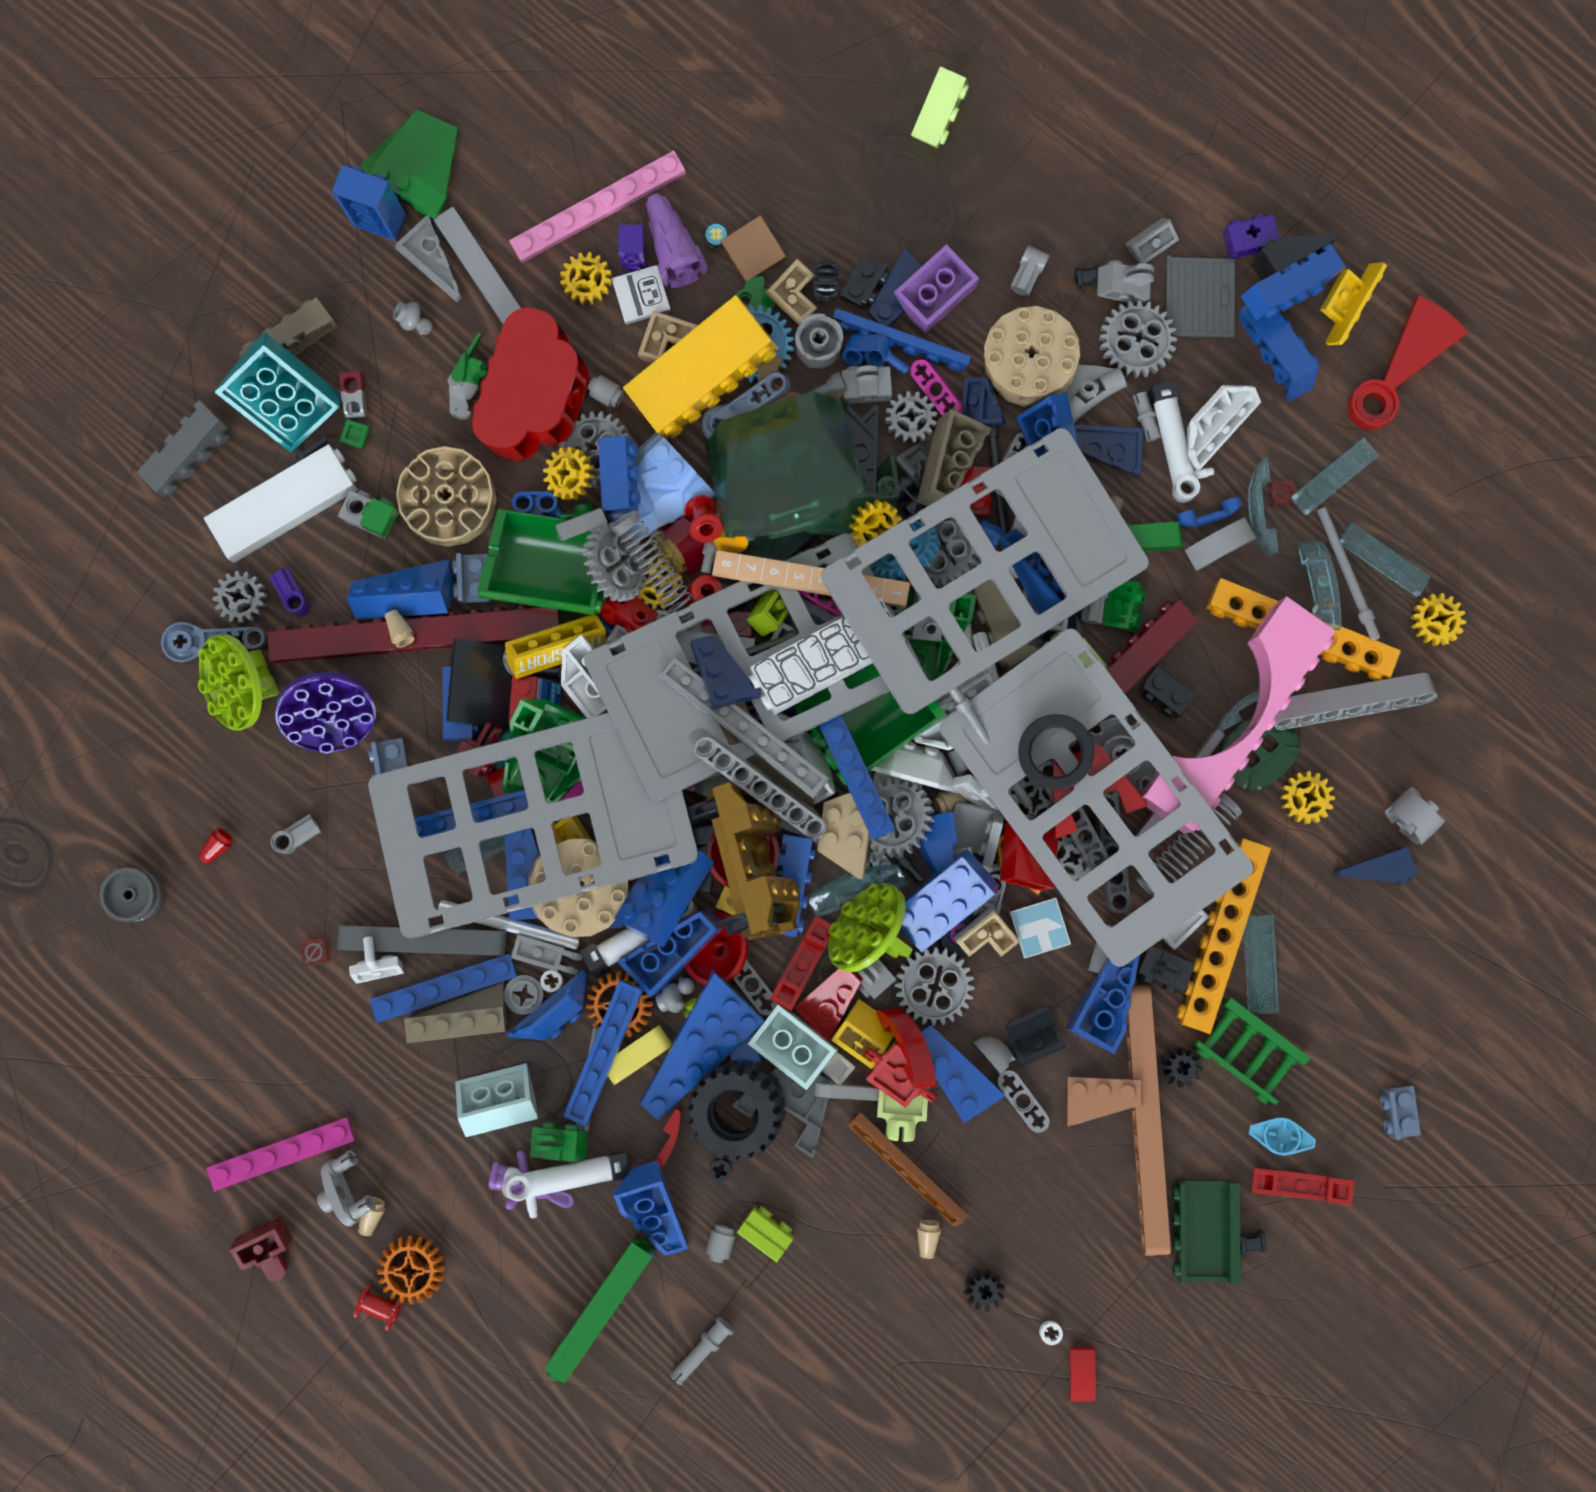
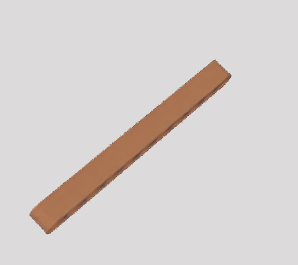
M1149 984L1133 985L1130 999L1131 1007L1128 1011L1126 1022L1129 1078L1143 1080V1105L1132 1108L1142 1249L1144 1256L1170 1255L1152 995Z

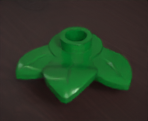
M763 276L751 278L746 282L744 289L735 294L741 301L748 299L750 303L746 306L749 309V306L752 305L754 311L758 310L759 305H762L763 312L765 313L769 307L772 309L776 306V303L766 295L768 289L764 288Z
M593 502L574 505L575 511L560 515V518H575L599 508H593Z

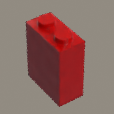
M1005 823L1000 881L1038 891L1054 888L1051 879L1011 825ZM1050 829L1043 834L1042 838L1057 858L1058 838L1056 839L1054 836V829Z

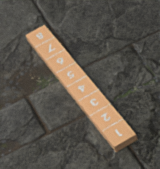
M719 550L716 552L713 576L831 596L821 580V573L824 568ZM863 575L877 599L881 597L885 605L906 608L909 582Z

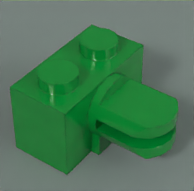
M542 1122V1126L533 1127L530 1157L571 1162L586 1160L588 1130H579V1125L564 1124V1128H558L557 1123Z

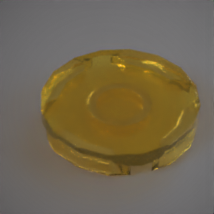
M657 531L653 534L652 540L658 541L656 547L662 548L661 553L666 554L665 560H670L669 566L675 567L673 573L676 572L681 575L687 570V566H682L685 563L684 557L669 539L665 541L662 538L665 536L664 533ZM660 549L654 550L656 554L659 552ZM664 555L658 556L660 560L663 559Z

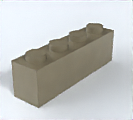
M314 298L313 300L305 301L299 310L295 313L287 314L278 325L267 328L264 332L296 357L338 326L320 301ZM250 341L243 346L242 350L238 352L240 357L243 356L255 341Z
M950 409L939 418L917 502L928 507L958 489L964 480V475L973 464V459L977 452L980 451L984 444L983 441L989 435L992 428L953 409Z
M987 580L969 591L976 594L975 603L979 609L976 611L980 623H985L989 631L986 634L990 645L1019 628L1018 620L992 580ZM1030 642L1026 643L999 660V665L1001 668L1005 667L1007 672H1009L1037 651L1035 645L1029 646Z
M504 981L405 1018L406 1042L414 1043L508 1031L509 1023L507 1004L504 998Z

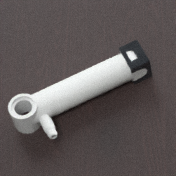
M1176 381L1155 384L1148 390L1151 407L1155 409L1173 484L1172 495L1176 501L1187 503L1199 493L1200 483L1198 479L1213 475L1214 469L1202 468L1197 471L1193 468V464L1188 456V443L1177 401L1179 394ZM1181 484L1188 485L1191 488V493H1184L1181 490Z
M692 900L688 905V910L682 915L678 924L698 913L697 907ZM626 928L598 945L595 943L581 950L580 953L589 971L597 978L611 970L610 966L651 941Z
M616 1152L606 1154L603 1157L522 1174H512L504 1179L502 1191L507 1198L514 1201L526 1199L530 1218H536L538 1216L536 1196L610 1180L625 1179L629 1174L626 1153ZM515 1181H520L522 1184V1189L518 1194H512L511 1185Z

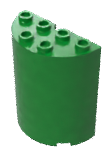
M497 509L489 541V551L485 557L477 589L478 596L485 599L589 615L601 613L602 605L607 600V597H604V590L597 591V583H591L593 576L587 575V571L590 568L584 565V562L588 561V558L583 555V552L588 551L584 543L589 542L587 535L592 534L591 530L562 541L557 536L556 525L568 519Z
M871 663L843 678L847 688L854 689L881 675L874 664ZM825 688L795 705L794 708L798 712L795 716L830 700L831 695L828 689ZM890 691L841 715L867 770L870 771L946 716V713L935 700L919 711L907 714L901 709ZM819 725L810 729L812 732L809 734V737L820 751L825 749L822 755L834 771L839 769ZM839 770L836 774L845 785L846 782Z

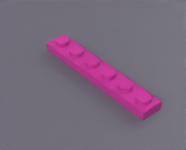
M346 1117L209 1166L206 1169L213 1190L216 1191L356 1140L350 1119Z

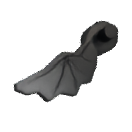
M323 437L303 452L300 448H296L298 462L327 445V437Z

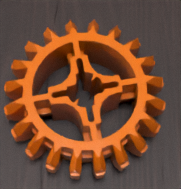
M621 972L616 973V980L613 979L611 973L607 974L608 983L600 978L598 982L602 987L592 986V990L597 994H588L587 998L594 1000V1004L586 1005L588 1009L594 1008V1012L588 1014V1018L596 1016L598 1019L593 1022L592 1025L594 1027L600 1023L602 1024L604 1016L601 1010H607L611 1002H600L601 997L609 987L615 985V988L617 987L619 980L622 979ZM627 973L624 981L637 986L635 980L630 982L631 976ZM642 993L636 1007L639 1008L638 1015L629 1024L626 1031L628 1037L633 1035L632 1027L636 1032L641 1031L638 1025L639 1022L647 1025L648 1021L642 1018L643 1015H652V1012L645 1010V1007L653 1006V1002H645V998L650 997L647 993L644 995Z
M409 1235L407 1243L403 1237H400L398 1245L395 1242H391L389 1244L391 1250L385 1249L382 1252L386 1258H380L378 1263L384 1267L379 1268L377 1274H384V1277L379 1279V1284L387 1283L383 1292L386 1293L391 1289L393 1291L390 1296L391 1299L400 1295V1303H403L406 1297H408L409 1304H413L416 1297L421 1303L425 1300V1296L428 1298L433 1296L432 1289L437 1291L440 1288L436 1281H442L444 1276L437 1272L444 1271L445 1266L438 1265V1263L444 1258L443 1256H435L439 1251L438 1247H435L433 1250L429 1248L432 1241L429 1240L423 1245V1237L419 1236L415 1243L413 1235ZM407 1250L404 1264L393 1266L396 1255ZM415 1251L422 1254L428 1263L420 1262ZM409 1265H411L412 1269H416L419 1271H416L411 1275V1271L406 1270V1268ZM430 1273L426 1285L416 1289L415 1284L417 1283L418 1276ZM394 1276L402 1277L405 1281V1287L399 1284Z

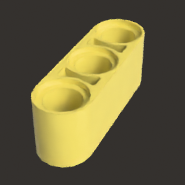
M660 1025L617 1053L608 1075L613 1085H616L673 1045Z

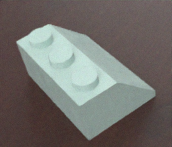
M780 1005L776 1006L748 1043L806 1090L839 1050L793 1012Z
M527 1063L455 1081L457 1117L466 1137L538 1119L536 1098Z

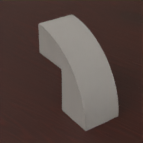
M1244 517L1186 549L1185 552L1195 570L1198 571L1219 558L1240 549L1256 539Z

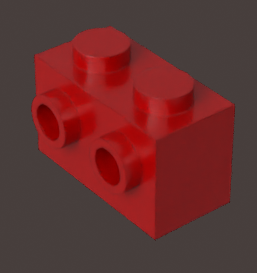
M636 596L633 599L618 602V600L611 601L609 597L604 602L601 613H598L608 624H612L614 627L616 624L620 625L629 633L654 622L659 615Z

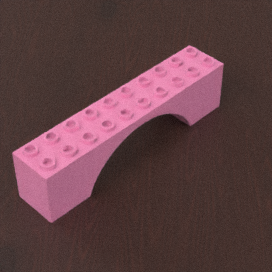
M1287 596L1274 604L1247 642L1257 663L1260 685L1258 703L1245 731L1232 745L1216 755L1204 758L1172 756L1212 811L1221 801V798L1218 797L1223 790L1227 791L1234 783L1235 778H1233L1235 772L1238 769L1241 771L1248 763L1249 758L1247 755L1252 749L1255 751L1262 743V734L1266 730L1269 731L1277 722L1276 714L1280 710L1284 711L1292 700L1289 697L1294 690L1298 691L1304 684L1306 679L1303 676L1308 670L1312 671L1320 661L1317 656L1322 651H1326L1334 641L1331 638L1335 632L1334 629ZM1158 772L1140 793L1148 805L1146 807L1161 818H1165L1180 806V801ZM1179 776L1171 780L1179 792L1187 788ZM1194 821L1188 822L1179 829L1182 833L1200 830Z

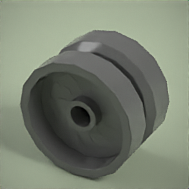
M122 868L115 870L105 878L101 884L99 898L102 908L113 919L123 922H140L148 920L158 912L163 903L164 891L158 877L150 871L138 868Z

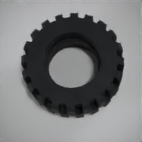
M734 1060L729 1061L726 1065L723 1063L717 1065L694 1087L695 1090L689 1098L691 1104L687 1108V1116L691 1117L688 1123L690 1130H696L697 1132L694 1138L698 1143L703 1141L706 1144L703 1149L707 1152L714 1150L717 1152L716 1157L721 1159L727 1155L730 1161H737L739 1157L747 1160L751 1159L754 1154H761L774 1141L785 1119L786 1112L783 1111V1108L786 1104L785 1098L780 1096L782 1092L780 1085H775L772 1082L774 1077L771 1073L765 1075L762 1072L763 1067L759 1065L755 1068L751 1067V1062L748 1061L737 1064V1061ZM725 1090H738L750 1096L755 1102L759 1114L755 1126L744 1131L734 1130L726 1126L719 1119L716 1112L715 1101L718 1095Z

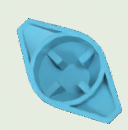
M1275 1118L1250 1125L1249 1134L1275 1154L1285 1156L1315 1148L1316 1139L1290 1119Z

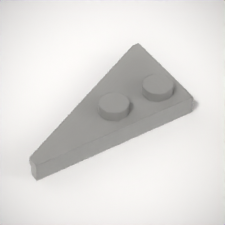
M426 215L395 244L396 250L452 299L458 302L461 299L458 286L451 274L449 264L441 249L430 217Z

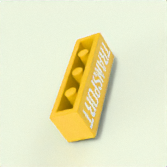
M590 615L505 642L507 664L516 679L560 665L563 659L562 650L580 635H583L595 648L605 645L606 629L597 615Z

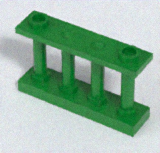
M1225 997L1220 1004L1225 1008L1223 1018L1203 1044L1197 1040H1194L1191 1044L1197 1048L1195 1052L1202 1058L1207 1060L1210 1057L1255 1091L1254 1097L1265 1105L1268 1102L1276 1105L1279 1101L1271 1096L1272 1092L1292 1065L1295 1066L1298 1063L1305 1066L1310 1057L1235 1000ZM1238 1018L1245 1023L1243 1026L1245 1029L1222 1059L1212 1051V1048L1233 1020L1236 1021ZM1258 1033L1265 1038L1263 1041L1264 1045L1242 1074L1231 1064L1250 1038ZM1278 1048L1285 1053L1283 1056L1284 1060L1262 1089L1251 1079L1272 1050L1275 1051Z

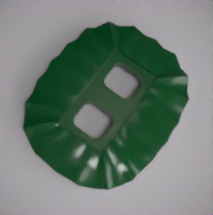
M1252 717L1240 724L1223 741L1219 753L1232 745L1241 736ZM1273 726L1269 731L1266 730L1261 737L1264 738L1266 735H1271L1278 744L1277 748L1270 753L1261 744L1255 751L1252 749L1258 756L1259 762L1252 768L1246 764L1241 771L1238 769L1233 775V778H1235L1234 783L1249 791L1261 790L1282 777L1298 759L1301 749L1298 735L1292 728L1277 730Z

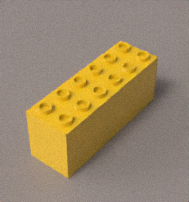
M735 295L626 384L623 389L658 434L667 439L670 437L675 438L683 431L682 427L688 422L693 423L702 416L701 412L704 409L714 407L720 401L719 397L725 392L730 393L739 386L738 382L744 377L749 378L758 370L757 366L762 362L767 363L772 360L779 348L748 307Z

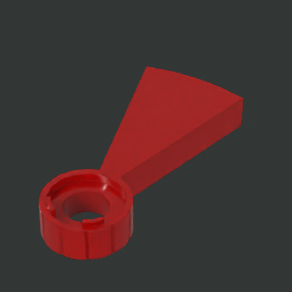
M1418 296L1411 305L1382 380H1368L1358 386L1349 396L1347 412L1351 421L1357 427L1370 431L1381 429L1394 419L1399 410L1400 401L1395 389L1469 332L1446 310L1432 301ZM1373 396L1381 402L1382 411L1379 415H1370L1364 410V397Z

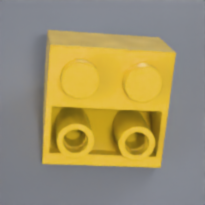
M858 999L832 1036L831 1041L872 1069L875 1066V1062L864 1056L866 1049L868 1050V1047L871 1046L875 1051L883 1054L894 1035L892 1031L884 1030L876 1010Z

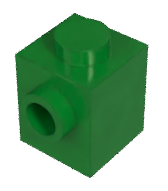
M372 498L370 503L367 502L362 510L363 518L360 525L379 536L387 538L399 512L394 508L395 504L384 498L378 501Z

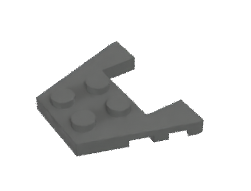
M777 1067L770 1073L774 1077L772 1082L775 1085L779 1084L782 1089L780 1096L785 1098L786 1104L783 1109L807 1124L794 1147L813 1158L829 1099L814 1096L815 1084L833 1082L820 1074L806 1090ZM747 1094L742 1095L732 1105V1107L749 1118L752 1117L757 1109L755 1102Z

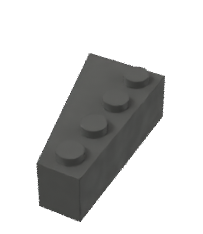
M200 400L195 403L194 407L197 410L191 417L185 415L180 421L182 426L179 431L173 434L170 433L166 437L163 444L165 447L162 450H155L137 471V474L163 498L174 493L178 487L177 485L183 479L189 478L194 473V468L198 464L207 461L211 457L212 451L218 445L221 446L227 442L229 435L232 433Z

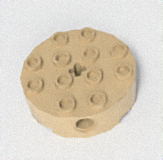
M1039 306L1017 308L1003 315L990 329L984 345L985 375L990 379L993 388L1008 402L1025 407L1034 406L1051 395L1062 394L1073 384L1080 358L1079 338L1070 322L1056 311Z
M446 446L425 450L416 459L411 461L409 466L401 473L396 491L399 512L411 530L431 544L446 547L466 544L482 534L493 519L497 502L494 482L481 462L462 449ZM447 493H450L451 497L444 501L443 498L447 496Z
M565 839L556 843L565 875L593 869L601 865L597 842L593 840ZM541 855L533 863L527 879V886L541 883L546 878ZM593 875L579 878L582 882L581 886L595 883ZM628 881L532 906L535 916L553 931L569 937L592 936L609 928L615 921L614 917L628 896Z

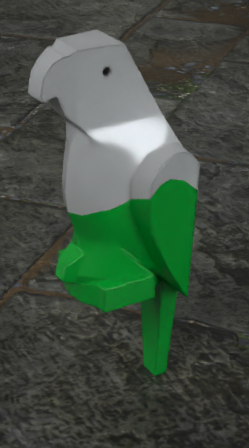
M479 332L467 351L463 352L447 380L450 395V414L460 420H466L471 417L472 412L469 411V402L478 389L479 380L486 377L488 373V367L483 362L472 358L483 336Z

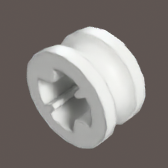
M546 971L541 976L540 984L545 991L555 992L562 987L563 976L557 971ZM549 974H552L554 978H558L555 988H552L550 984L546 985L545 980L549 979L547 977Z
M1047 1320L1040 1326L1039 1334L1046 1344L1056 1345L1062 1340L1063 1331L1057 1322ZM1051 1326L1054 1330H1057V1334L1054 1333L1055 1338L1053 1339L1044 1334L1045 1331L1048 1332L1047 1328Z

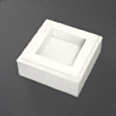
M837 1052L822 1072L837 1084H842L854 1070L855 1066Z

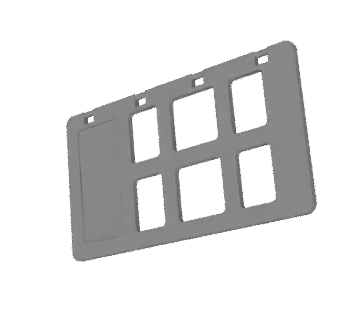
M1059 428L830 564L822 571L821 580L901 709L907 714H913L1144 571L1148 567L1149 561L1071 434L1066 429ZM1044 445L1047 453L1037 457L1034 450ZM983 482L986 489L976 495L972 487ZM994 490H999L1026 532V537L1001 552L995 550L970 510V504ZM952 517L980 559V565L938 589L934 586L912 551L909 541L945 519ZM920 519L924 526L913 532L909 525ZM1033 552L1040 554L1065 594L1063 601L1040 615L1034 613L1009 572L1010 566ZM887 554L894 555L920 597L918 603L895 617L887 615L862 574V569ZM857 557L861 564L849 570L846 563ZM987 580H992L1018 620L1019 628L984 650L976 652L948 606L951 602ZM927 617L934 619L959 660L958 666L934 681L927 679L901 637L902 632Z
M844 533L784 562L814 567L829 566L859 547L854 543L855 539L850 534ZM828 548L831 555L818 560L816 554ZM857 557L846 563L849 570L861 564ZM870 566L862 569L863 575L874 576ZM740 581L680 611L673 612L609 644L588 652L585 655L584 663L649 798L654 801H660L719 773L699 758L689 744L691 732L698 728L709 731L746 760L757 755L742 742L730 745L717 722L659 677V674L674 656L692 670L676 638L679 632L705 620H710L724 647L748 677L751 675V666L843 618V614L821 625H816L798 590L762 584L763 587L750 592L748 585L752 584V582ZM776 589L799 634L755 656H749L727 611L769 590ZM886 605L891 616L895 617V614L892 611L891 607L889 605ZM692 612L695 618L682 624L679 617ZM902 632L905 638V644L907 645L913 657L922 669L921 664L918 658L916 657L906 635L904 634V632ZM623 644L626 650L612 656L610 649ZM881 676L854 689L847 688L844 680L841 679L827 687L831 695L830 700L786 721H782L778 714L774 715L771 709L766 710L761 701L762 693L760 698L751 700L763 726L785 742L890 692ZM707 740L699 742L698 747L704 746ZM726 754L719 755L716 760H722Z
M1074 629L1063 631L970 700L973 705L971 707L990 738L989 745L985 744L977 736L964 714H960L958 710L941 722L940 729L943 735L1115 966L1121 967L1128 964L1246 879L1253 871V864L1137 712L1136 708L1081 635ZM1084 652L1093 662L1088 668L1078 658ZM1062 714L1078 720L1087 730H1090L1109 715H1115L1134 740V747L1096 775L1089 776L1087 774L1079 783L1074 785V790L1034 820H1028L1008 793L1010 787L1026 776L1021 768L1018 756L1019 742L1026 728L1040 717ZM1129 714H1132L1139 723V726L1134 730L1124 719ZM1054 727L1044 730L1037 735L1032 744L1031 756L1033 763L1038 768L1047 760L1054 759L1066 775L1069 774L1079 763L1069 750V745L1077 738L1073 733L1063 728ZM1143 761H1149L1180 801V806L1143 834L1136 837L1103 795V791ZM1176 776H1179L1187 787L1181 792L1178 791L1171 781ZM1083 805H1088L1119 845V850L1081 879L1074 881L1043 841L1042 837L1044 833ZM1194 821L1214 846L1215 853L1174 883H1169L1151 860L1148 853L1185 824ZM1223 839H1226L1234 850L1228 855L1218 844ZM1132 865L1151 888L1154 896L1115 926L1107 927L1089 903L1087 897L1127 866Z
M609 713L375 775L368 783L400 931L403 936L410 939L640 878L667 869L688 865L695 862L698 857V850L682 790L660 801H654L649 798ZM572 743L584 792L580 796L549 804L546 802L535 754L542 749ZM517 758L528 801V808L525 811L475 823L465 784L464 772L468 769L501 760ZM445 777L456 827L450 831L420 838L408 790L409 786L434 778ZM588 813L591 817L601 865L593 869L565 875L552 825L555 821ZM533 828L546 876L545 880L541 883L504 893L491 894L480 843L487 839ZM460 847L463 852L473 898L470 902L437 910L429 883L425 857ZM669 855V863L656 866L654 858ZM593 875L595 883L581 886L579 878ZM518 895L519 903L510 906L505 905L504 898ZM442 915L444 923L430 927L429 919Z

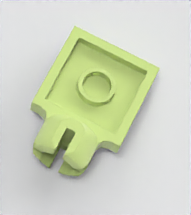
M879 1090L877 1117L886 1120V1137L889 1140L898 1141L899 1127H902V1141H913L915 1139L917 1122L927 1121L928 1100L919 1095L905 1108Z

